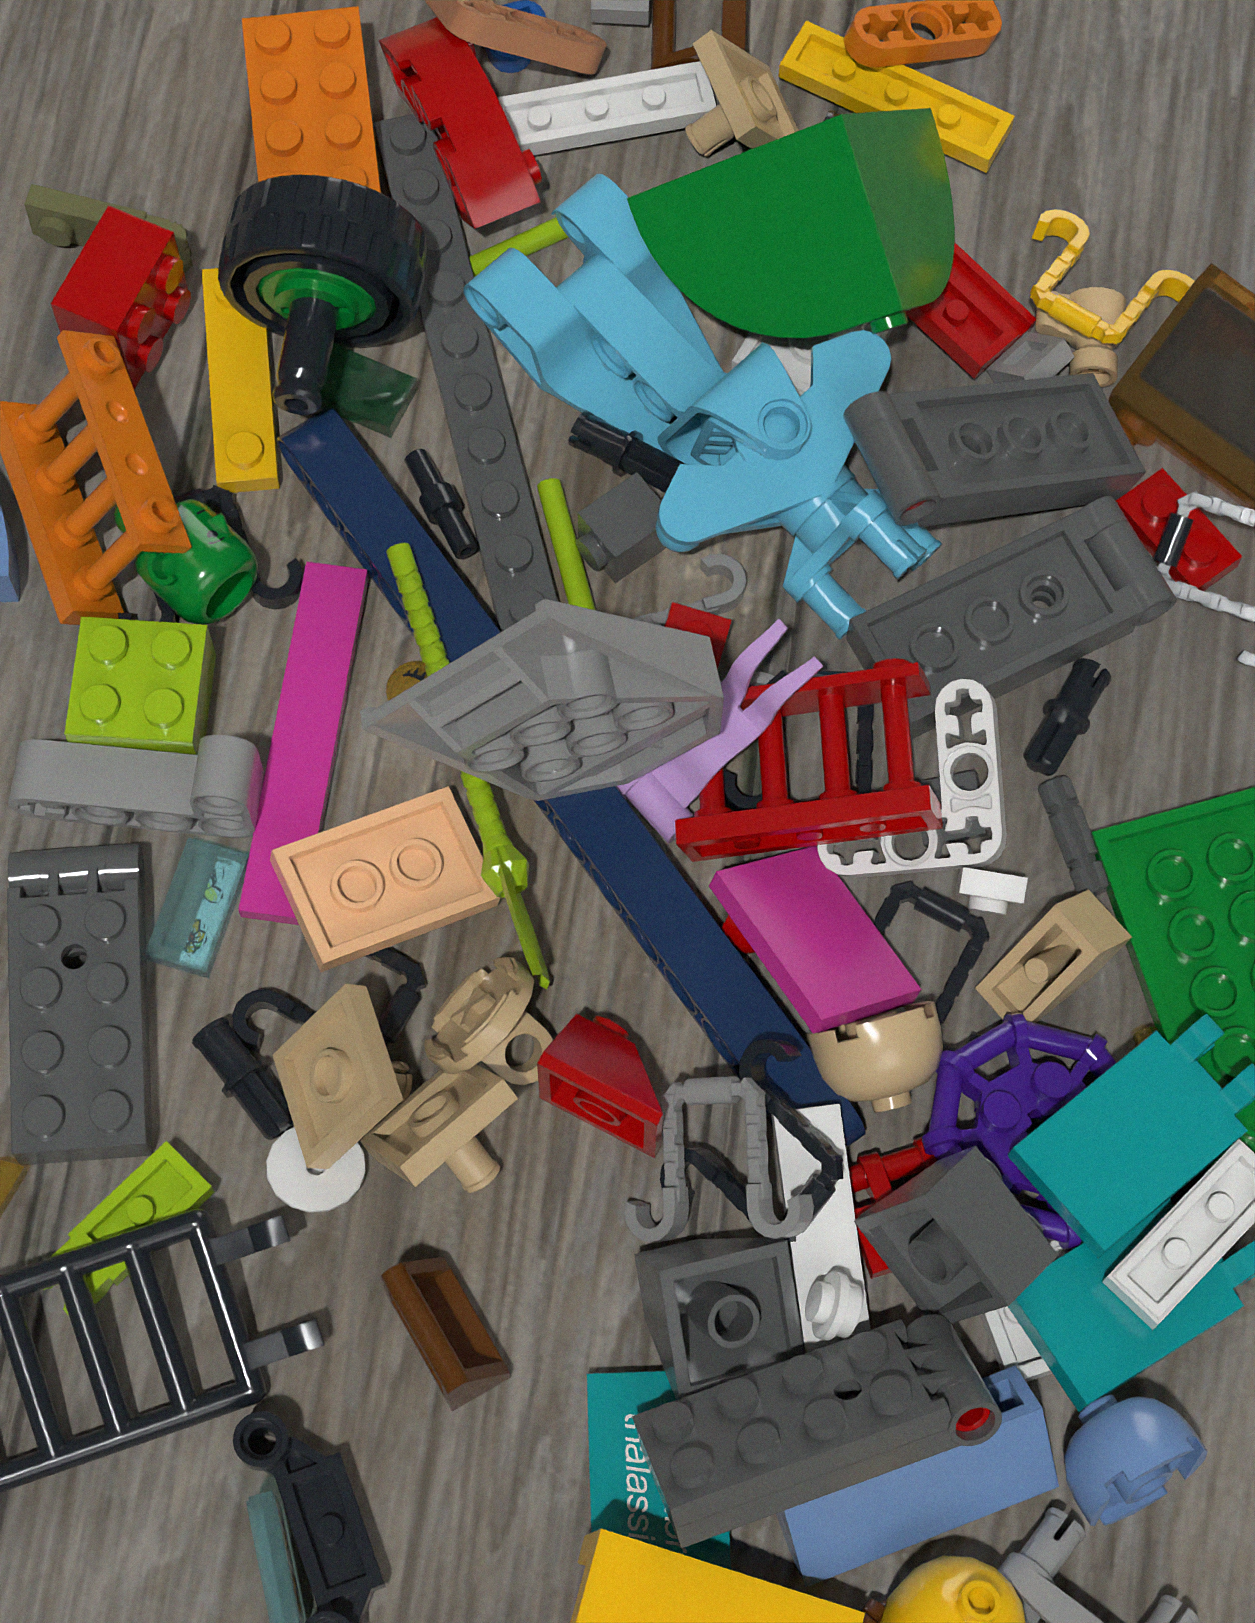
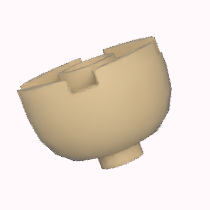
M934 1001L904 1006L905 1012L896 1014V1011L883 1012L815 1034L812 1032L806 1033L809 1048L823 1080L836 1094L847 1098L849 1101H871L874 1113L911 1104L910 1091L927 1083L940 1064L943 1043L941 1026Z

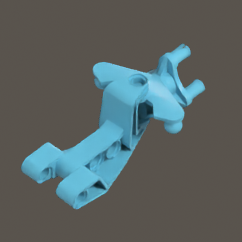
M596 174L551 213L556 215L563 231L584 255L582 266L555 287L523 253L515 248H509L463 287L467 302L541 390L553 395L580 412L587 410L607 423L628 433L634 430L643 434V442L684 463L679 465L658 509L655 527L657 536L664 547L673 552H686L698 546L700 542L722 534L783 526L792 537H795L783 588L797 603L804 600L836 634L835 636L839 640L847 635L849 620L866 612V610L862 609L830 575L833 570L830 565L858 539H861L893 572V576L899 579L906 573L908 567L913 572L917 570L942 545L924 526L919 527L918 523L905 526L897 525L879 489H864L855 480L856 476L844 464L855 440L843 418V413L858 398L879 391L890 367L891 354L889 347L877 334L873 335L872 332L865 330L853 331L814 345L811 348L810 388L801 396L797 393L775 351L764 342L730 372L724 373L684 300L681 291L665 275L650 254L634 221L627 201L628 196L610 178L603 174Z

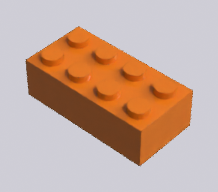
M359 6L241 18L258 182L286 175H319L351 181L381 193Z

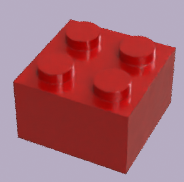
M108 205L51 302L60 333L66 330L114 336L134 390L144 372L150 373L157 366L162 355L165 335L172 323L178 324L183 320L190 305L191 292L187 287L183 271V261L180 259L174 232Z

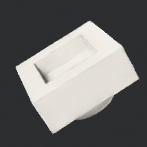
M963 867L959 870L955 895L970 897L968 909L1006 915L1008 904H1024L1028 878Z

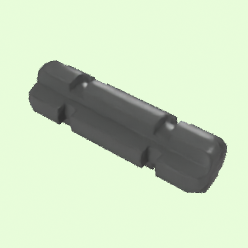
M1061 776L1046 781L1039 786V794L1046 813L1052 814L1049 820L1067 868H1073L1070 875L1077 894L1088 889L1094 896L1106 892L1108 880L1101 861H1097L1095 857L1097 850L1082 807L1076 806L1079 800L1071 779L1067 776Z

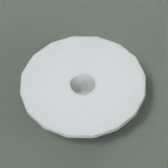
M295 1127L285 1131L273 1143L266 1160L267 1180L275 1195L290 1207L309 1213L330 1211L347 1203L360 1189L365 1175L364 1153L358 1142L329 1169L307 1168Z

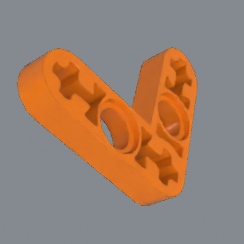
M925 0L869 6L860 9L854 16L843 41L849 55L855 61L867 67H886L974 57L984 54L990 48L1001 30L1002 20L993 0ZM918 23L926 26L933 32L936 39L927 40L920 37L914 32L911 24Z

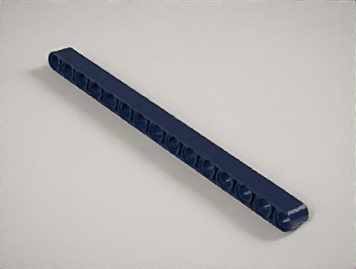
M332 407L323 409L277 437L279 449L293 473L362 567L368 570L370 578L412 635L414 630L410 626L407 617L408 612L404 608L401 599L402 594L399 593L395 581L396 578L393 575L386 554L388 548L399 543L410 544L423 582L422 587L426 591L429 600L428 605L431 606L435 618L434 623L437 624L441 636L439 638L443 642L446 651L445 656L449 663L501 633ZM613 786L540 801L534 800L734 1075L741 1081L739 1074L740 1059L745 1049L753 1042L762 1039L787 1040L796 1046L802 1056L792 1062H778L773 1055L768 1057L764 1068L768 1081L785 1097L784 1099L793 1109L840 1104L846 1148L866 1134L864 1125L849 1100L836 1094L823 1080L813 1059L811 1049L617 788ZM766 1110V1118L773 1126L772 1116Z

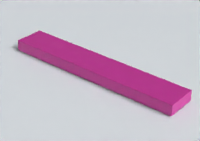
M306 561L259 801L255 832H253L238 909L240 917L299 925L270 862V856L273 849L322 832L369 581L367 569Z

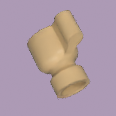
M1089 287L1074 291L1070 295L1061 294L1101 316L1102 320L1108 324H1114L1121 313L1126 310V298L1113 289ZM1051 291L1053 294L1057 296L1060 294L1056 291ZM1036 307V331L1039 334L1064 338L1072 347L1076 348L1073 352L1074 358L1070 361L1069 375L1093 373L1100 387H1106L1116 382L1118 378V356L1112 349L1116 348L1120 343L1115 345L1113 343H1101L1093 337L1090 339L1048 316V312Z

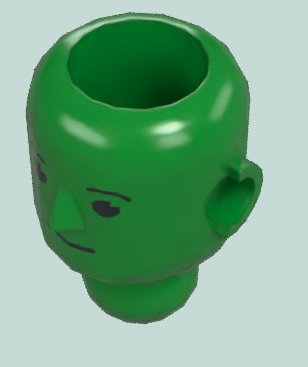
M189 499L178 502L176 506L192 547L183 554L141 551L135 557L136 570L146 585L179 617L194 624H211L231 614L249 595L257 578V558L247 542L227 524L222 513L216 514L207 504L201 501ZM116 505L114 519L118 529L123 534L126 528Z

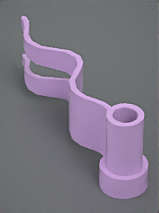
M780 619L739 655L732 664L726 678L721 682L724 701L720 734L628 784L615 786L623 798L629 800L667 843H671L676 839L675 820L694 817L687 807L699 796L710 780L731 759L753 743L772 723L782 705L823 667L814 656L805 664L770 686L744 711L740 708L755 670L788 629Z

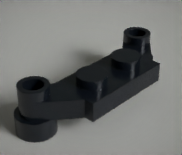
M258 1411L248 1414L237 1424L234 1430V1450L247 1467L257 1471H265L276 1480L318 1607L317 1613L308 1618L305 1623H362L372 1593L385 1588L386 1585L341 1453L337 1452L325 1456L291 1436L284 1422L273 1413ZM264 1436L276 1438L275 1447L270 1453L266 1455L254 1453L255 1444L260 1438Z

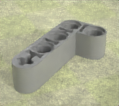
M208 735L201 738L198 755L31 739L19 743L8 807L21 815L38 819L226 838H245L252 836L253 832H255L264 770L257 747L245 739L229 735Z

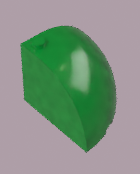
M931 108L840 114L627 198L638 231L650 254L675 286L696 305L716 318L757 334L780 338H807L829 335L868 323L873 335L888 331L908 323L905 311L926 305L938 298L946 287L951 273L955 244L953 202L946 161Z

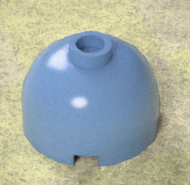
M1107 1395L1091 1403L1079 1414V1419L1083 1426L1075 1432L1069 1441L1064 1461L1066 1482L1076 1504L1088 1523L1095 1527L1100 1518L1105 1526L1129 1517L1162 1498L1168 1493L1163 1485L1169 1481L1173 1472L1178 1469L1184 1480H1186L1204 1462L1208 1451L1194 1429L1181 1414L1161 1401L1152 1398L1133 1397L1118 1403L1113 1395Z

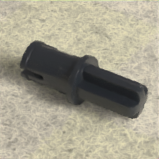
M587 410L582 412L575 421L570 432L574 435L568 439L570 446L589 453L612 466L614 474L621 477L626 473L633 475L637 472L647 484L666 493L679 465L684 464L673 456L643 442V434L634 430L628 433L607 423Z
M1078 658L1073 664V669L1057 697L1049 699L1043 706L1045 717L1023 753L1027 767L1033 772H1039L1045 776L1055 774L1077 735L1085 734L1090 728L1088 717L1102 692L1111 682V674L1106 668L1101 670L1097 678L1093 677L1101 665L1098 662L1088 658Z
M226 1017L212 1021L193 1037V1046L199 1049L225 1084L222 1088L223 1094L226 1098L235 1097L266 1139L278 1138L294 1126L287 1101L265 1073L268 1069L267 1063L264 1060H255L230 1027Z

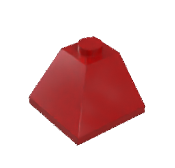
M576 1013L543 1051L537 1062L539 1098L655 1158L661 1148L663 1112L635 1043L627 1040L629 1037L628 1032L613 1021L601 1016H595L590 1021Z

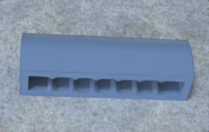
M1016 1365L982 1378L1002 1414L1001 1425L989 1440L975 1446L953 1448L776 1513L787 1546L805 1587L1059 1487L1043 1408Z

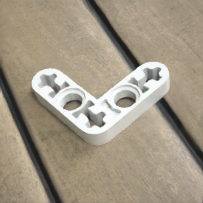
M970 679L952 681L942 688L936 698L935 705L942 801L941 813L942 821H947L945 831L950 835L969 832L971 827L970 821L978 819L982 828L992 831V840H986L981 843V853L973 854L971 847L967 844L951 843L946 844L950 857L940 859L943 840L940 830L936 829L926 831L929 837L928 849L923 856L912 861L904 860L897 854L895 849V838L897 835L881 837V847L886 858V863L877 864L879 853L875 851H861L854 854L853 864L846 865L845 858L833 853L834 845H839L843 842L818 845L817 849L820 860L827 869L842 877L861 878L953 870L963 867L976 868L992 864L1001 856L1006 846L1007 833L998 715L995 700L983 685ZM969 693L975 703L983 704L982 712L972 714V734L976 738L986 735L987 743L986 745L965 742L951 748L950 739L954 737L964 740L962 721L957 716L950 715V707L960 705L961 695ZM966 756H979L987 763L988 778L976 790L967 791L960 789L955 784L953 777L957 762ZM878 838L862 839L858 841L873 842L878 841Z

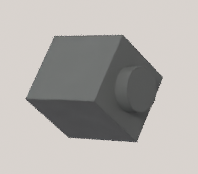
M637 472L578 512V539L576 540L578 551L593 570L597 571L603 568L614 583H617L666 549L661 544L655 527L661 500Z

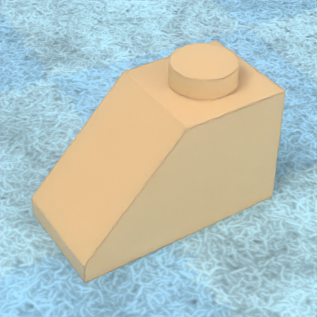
M1088 889L1055 904L975 989L1002 1019L1007 1014L1021 1013L1027 1021L1037 1023L1089 981L1132 936Z

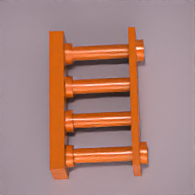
M63 330L57 336V340L69 372L40 404L0 401V454L60 624L80 625L81 616L118 619V613H124L112 580L141 551L183 554L192 546L114 336ZM79 399L88 424L65 448L56 423ZM98 451L107 477L83 500L75 474ZM117 504L126 531L102 553L93 527Z

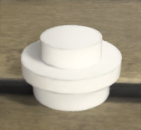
M836 1271L827 1274L822 1282L816 1281L813 1284L806 1300L805 1317L807 1321L812 1322V1331L816 1338L829 1341L835 1336L847 1338L852 1334L862 1309L863 1294L861 1287L850 1283L846 1274Z

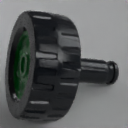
M319 175L278 176L251 185L237 197L232 205L221 246L218 267L219 285L224 297L242 316L254 324L284 337L276 374L278 385L275 386L272 397L276 405L286 412L308 415L320 409L323 400L320 392L326 384L333 347L358 348L385 343L404 333L417 315L424 286L428 256V242L424 230L407 209L390 197L369 187L343 179Z

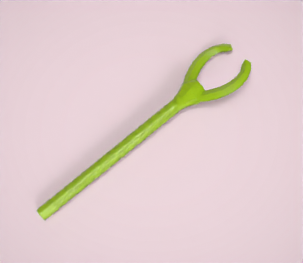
M399 543L388 548L386 554L393 575L396 578L395 581L399 593L402 594L401 599L405 610L408 612L407 617L411 628L414 630L413 635L416 644L420 648L419 653L422 662L425 663L424 668L428 677L450 663L446 659V651L443 642L440 641L439 637L441 636L437 624L434 623L435 618L431 606L428 605L429 600L425 589L422 587L423 582L410 544ZM460 771V777L463 786L467 790L466 795L469 804L473 808L472 813L476 824L479 826L478 831L483 842L484 857L481 877L497 897L506 898L533 976L537 975L539 986L548 989L550 983L548 971L520 893L528 886L529 863L506 835L503 821L499 818L500 812L497 803L493 800L494 795L490 783Z

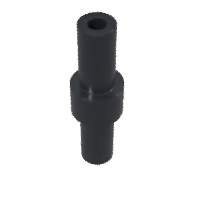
M416 449L410 452L405 457L404 462L421 492L419 503L429 522L439 526L455 558L464 559L471 556L477 550V545L460 515L462 504L452 485L442 481L425 449Z

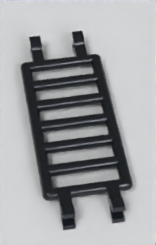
M193 1209L1 1274L0 1330L39 1451L0 1464V1493L258 1404L266 1395V1385L260 1367L324 1346L317 1318L251 1340L226 1265L227 1262L291 1241L283 1215L217 1237L209 1213L203 1209ZM186 1240H190L235 1379V1383L197 1396L151 1256V1252ZM125 1262L170 1403L169 1406L134 1418L130 1417L85 1277L86 1274ZM57 1284L60 1286L105 1427L67 1441L64 1440L19 1298Z

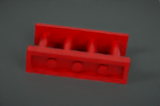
M892 658L873 664L872 669L813 677L808 680L782 705L772 723L758 737L762 801L756 804V809L732 812L731 809L726 808L722 768L699 794L700 809L694 812V817L675 820L676 845L692 862L943 829L941 804L929 785L921 786V783L914 781L907 699L931 695L930 683L918 662L910 663L905 659ZM775 683L748 687L740 708L744 711L765 690ZM882 702L888 783L882 787L883 791L858 794L856 791L851 790L844 708ZM819 712L825 792L819 795V800L795 803L793 800L788 799L782 717Z

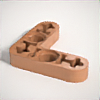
M424 0L446 29L467 42L572 71L595 74L607 47L606 42L602 38L588 30L498 5L493 0Z

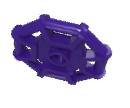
M1014 1013L1005 1015L1002 1024L957 1050L943 1051L939 1067L936 1070L938 1075L929 1131L922 1137L925 1153L934 1155L938 1161L976 1146L982 1155L998 1168L1003 1183L1011 1193L1019 1194L1022 1190L1039 1194L1035 1199L1047 1202L1049 1211L1020 1204L1025 1212L1032 1215L1038 1221L1046 1239L1057 1241L1063 1249L1080 1246L1081 1239L1009 1159L1008 1154L1013 1147L1028 1136L1026 1131L1032 1124L1030 1118H1036L1045 1122L1087 1088L1082 1079L1088 1070L1098 1079L1117 1063L1105 1047L1108 1041L1098 1034L1090 1038L1030 1022L1025 1019L1023 1014ZM1029 1048L1076 1060L1077 1062L1070 1072L1056 1062L1032 1063ZM1003 1052H1007L1011 1070L990 1082L975 1073L974 1069ZM961 1093L975 1102L974 1112L976 1110L977 1112L975 1123L971 1129L960 1130L956 1127Z

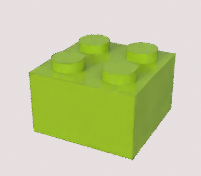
M81 616L64 732L67 741L198 755L200 739L205 737L207 732L216 653L208 626Z

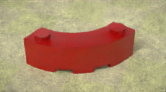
M438 17L380 39L379 43L399 96L410 107L418 122L424 121L429 131L436 129L440 140L433 142L434 153L451 189L462 220L476 229L540 203L535 185L542 183V177L536 159L530 149L520 150L500 102L476 58L474 44L452 34Z

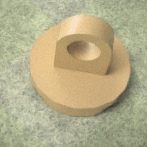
M498 957L493 961L497 969H494L489 974L482 968L477 972L474 971L449 995L433 1019L435 1021L432 1028L438 1033L435 1041L433 1039L425 1040L424 1050L428 1059L444 1073L455 1075L472 1068L482 1061L504 1080L512 1084L527 1085L538 1081L537 1062L543 1051L553 1040L547 1030L525 1011L532 996L534 985L531 973L515 958ZM521 1034L531 1035L534 1042V1051L530 1059L522 1065L509 1066L505 1059V1050L509 1041Z

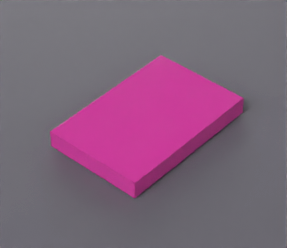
M817 846L716 871L711 880L709 888L813 1034L913 1004L922 990L840 877L827 869L822 863Z

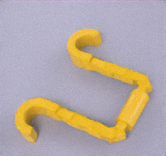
M1054 209L1047 210L1041 214L1032 239L1043 241L1046 236L1053 235L1063 238L1068 242V246L1063 250L1061 256L1056 258L1049 270L1045 271L1030 291V298L1033 299L1036 307L1048 312V316L1090 339L1093 337L1101 343H1113L1115 345L1121 343L1123 337L1131 330L1145 309L1158 296H1168L1178 301L1181 305L1178 316L1185 322L1192 318L1202 295L1200 287L1189 276L1174 270H1161L1154 273L1114 324L1106 323L1102 320L1101 316L1061 294L1058 296L1053 294L1051 291L1056 287L1058 281H1061L1070 267L1080 258L1090 232L1085 222L1070 212Z

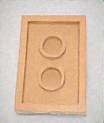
M449 786L273 849L270 856V862L320 972L496 907L501 898L493 893L481 877L483 857Z

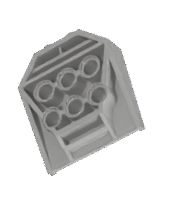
M543 599L535 604L536 611L378 708L368 706L360 711L364 731L525 798L540 801L628 784L720 734L724 696L710 637Z

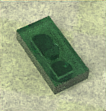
M333 343L326 384L320 392L323 399L320 408L332 407L340 417L391 438L418 390L417 378Z

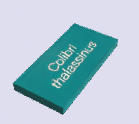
M665 1371L587 1374L591 1533L599 1529L608 1530L731 1570L729 1531L681 1548L643 1456L632 1416L676 1400Z

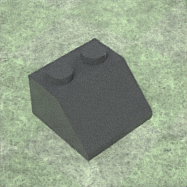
M976 1146L938 1160L863 1212L854 1221L924 1315H941L947 1318L950 1323L1009 1306L1058 1256L1044 1237L1043 1230L1038 1221L1032 1215L1025 1212L1003 1183L998 1168L985 1158Z

